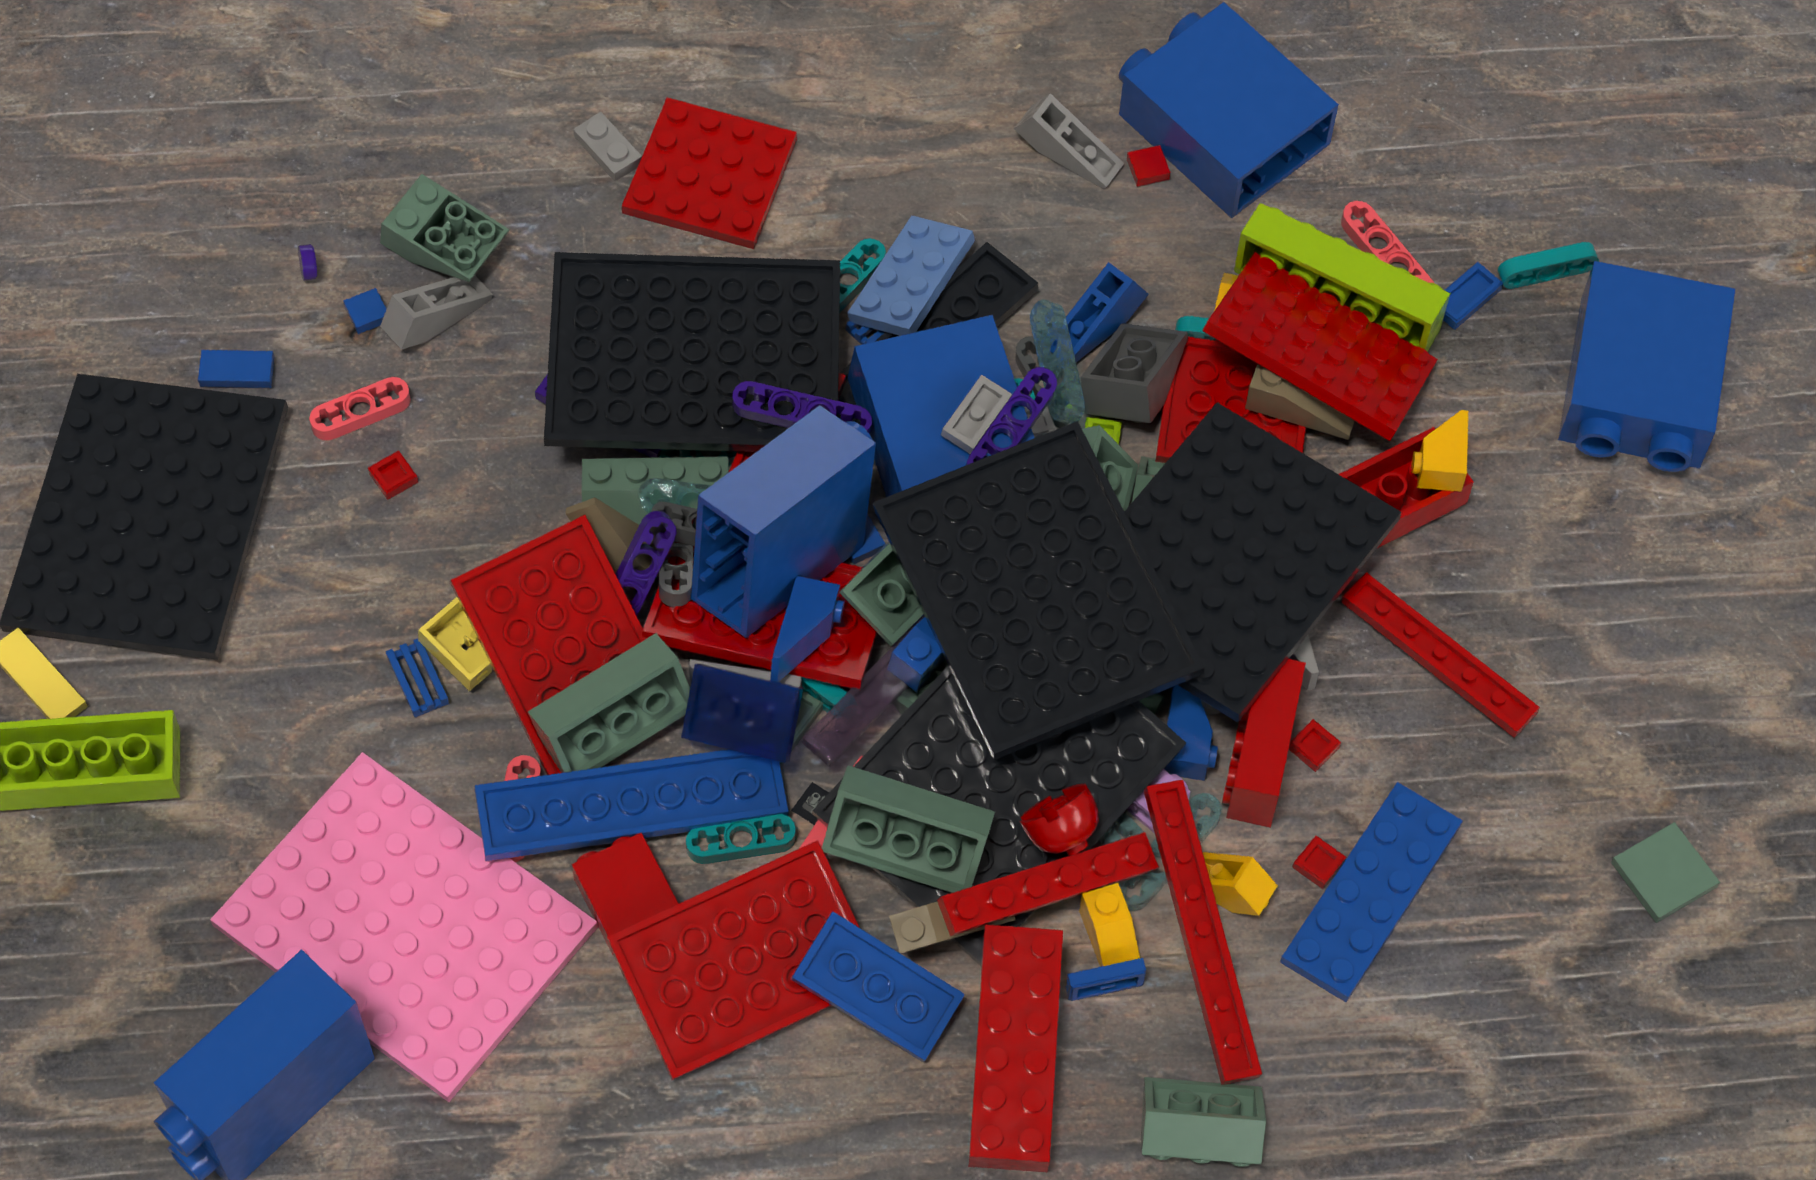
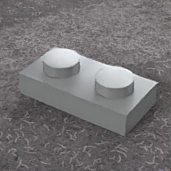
M599 112L573 129L574 137L614 181H617L638 167L642 158L641 154L602 112Z
M981 375L942 429L941 436L971 454L1012 394Z

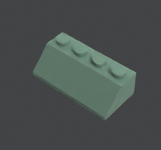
M728 457L582 459V502L595 497L640 525L645 515L650 513L653 506L658 502H670L697 509L698 495L729 473Z
M655 633L528 711V714L539 738L560 772L565 773L600 768L693 711L697 708L678 657Z
M848 765L837 793L822 850L837 857L953 893L972 887L995 811Z

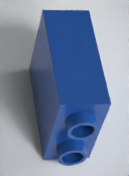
M1225 2L1204 17L1199 16L1195 12L1186 15L1173 28L1168 43L1153 54L1146 48L1138 50L1127 59L1119 72V80L1123 83L1119 115L1153 147L1160 145L1165 158L1230 218H1233L1331 143L1339 104Z
M1594 261L1581 298L1558 440L1575 443L1582 453L1593 457H1610L1620 452L1645 457L1650 465L1662 471L1679 472L1689 467L1700 469L1716 431L1735 288Z
M993 315L854 346L847 378L856 405L865 408L872 417L870 436L876 443L874 460L886 497L966 466L970 454L941 436V432L981 375L1011 394L1016 390L1017 385ZM1017 405L1011 409V414L1015 419H1028L1024 406ZM1030 429L1021 443L1035 438L1032 429ZM996 433L992 436V442L997 447L1006 448L1012 444L1010 437L1005 433Z
M819 405L699 494L691 599L747 638L788 606L796 576L820 581L838 565L864 546L876 443L872 440L867 430L854 421H842Z
M302 949L154 1082L166 1107V1110L154 1120V1124L171 1143L167 1149L177 1163L194 1180H204L213 1171L223 1180H244L375 1059L357 1002Z

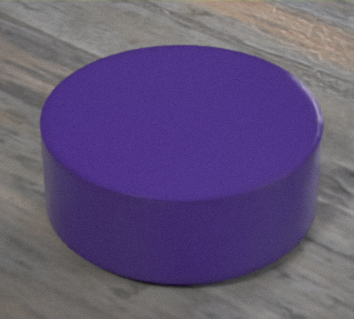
M311 244L299 245L298 255L303 281L316 279L317 264L314 247Z

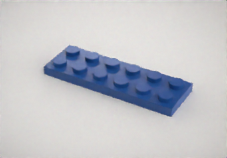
M1397 782L1282 955L1280 963L1342 1001L1347 1002L1456 835L1463 820Z

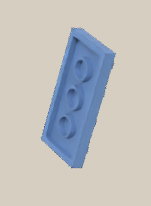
M911 216L847 312L849 321L899 336L915 333L975 241L973 231Z

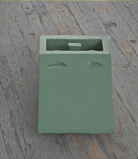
M421 174L381 223L380 244L411 263L470 282L507 235L509 229Z

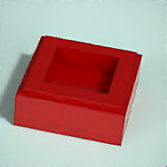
M1160 145L1127 152V162L1137 187L1170 179L1171 172Z
M399 450L368 467L369 475L387 500L419 483L417 475Z
M1312 719L1290 741L1288 750L1316 772L1340 748L1341 742Z
M1315 835L1294 861L1292 868L1321 889H1324L1339 871L1347 857Z

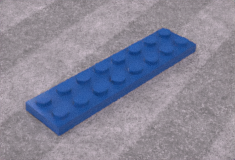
M776 743L474 785L485 861L609 844L620 837H632L638 833H642L644 838H650L777 814L788 816L789 813Z

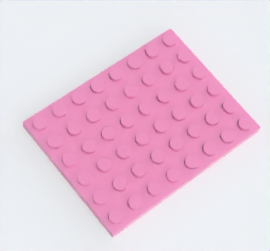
M363 752L210 919L212 926L275 973L302 949L357 1002L370 1044L447 1102L451 1101L598 928V923L595 919L510 858L485 861L481 837Z

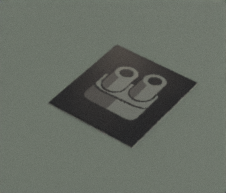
M812 782L791 811L815 825L818 819L812 814V810L829 792Z

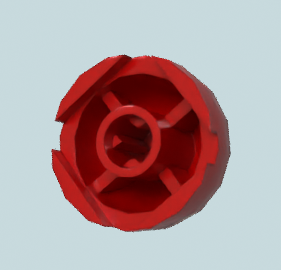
M1076 784L1062 789L1063 796L1053 800L1051 796H1048L1021 816L1022 821L1020 823L1036 847L1049 853L1066 851L1071 856L1084 850L1089 845L1086 839L1096 830L1099 815L1095 800L1086 784Z

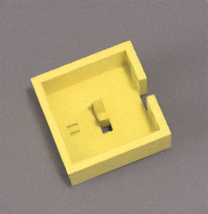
M457 597L418 630V641L469 691L492 672V665ZM463 644L469 647L466 651L461 647Z

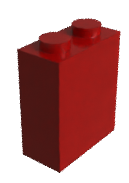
M642 833L632 837H620L610 847L599 852H587L580 856L575 863L571 864L574 881L593 918L597 921L598 928L609 949L610 946L606 940L607 936L679 904Z

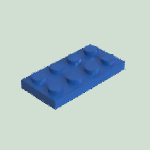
M833 911L791 977V980L922 1062L927 1059L965 995Z

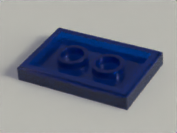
M695 664L681 738L783 763L790 762L803 688L709 665Z

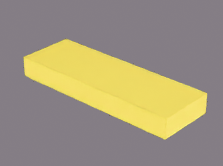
M19 628L0 640L1 668L47 719L75 717L88 707L86 701Z

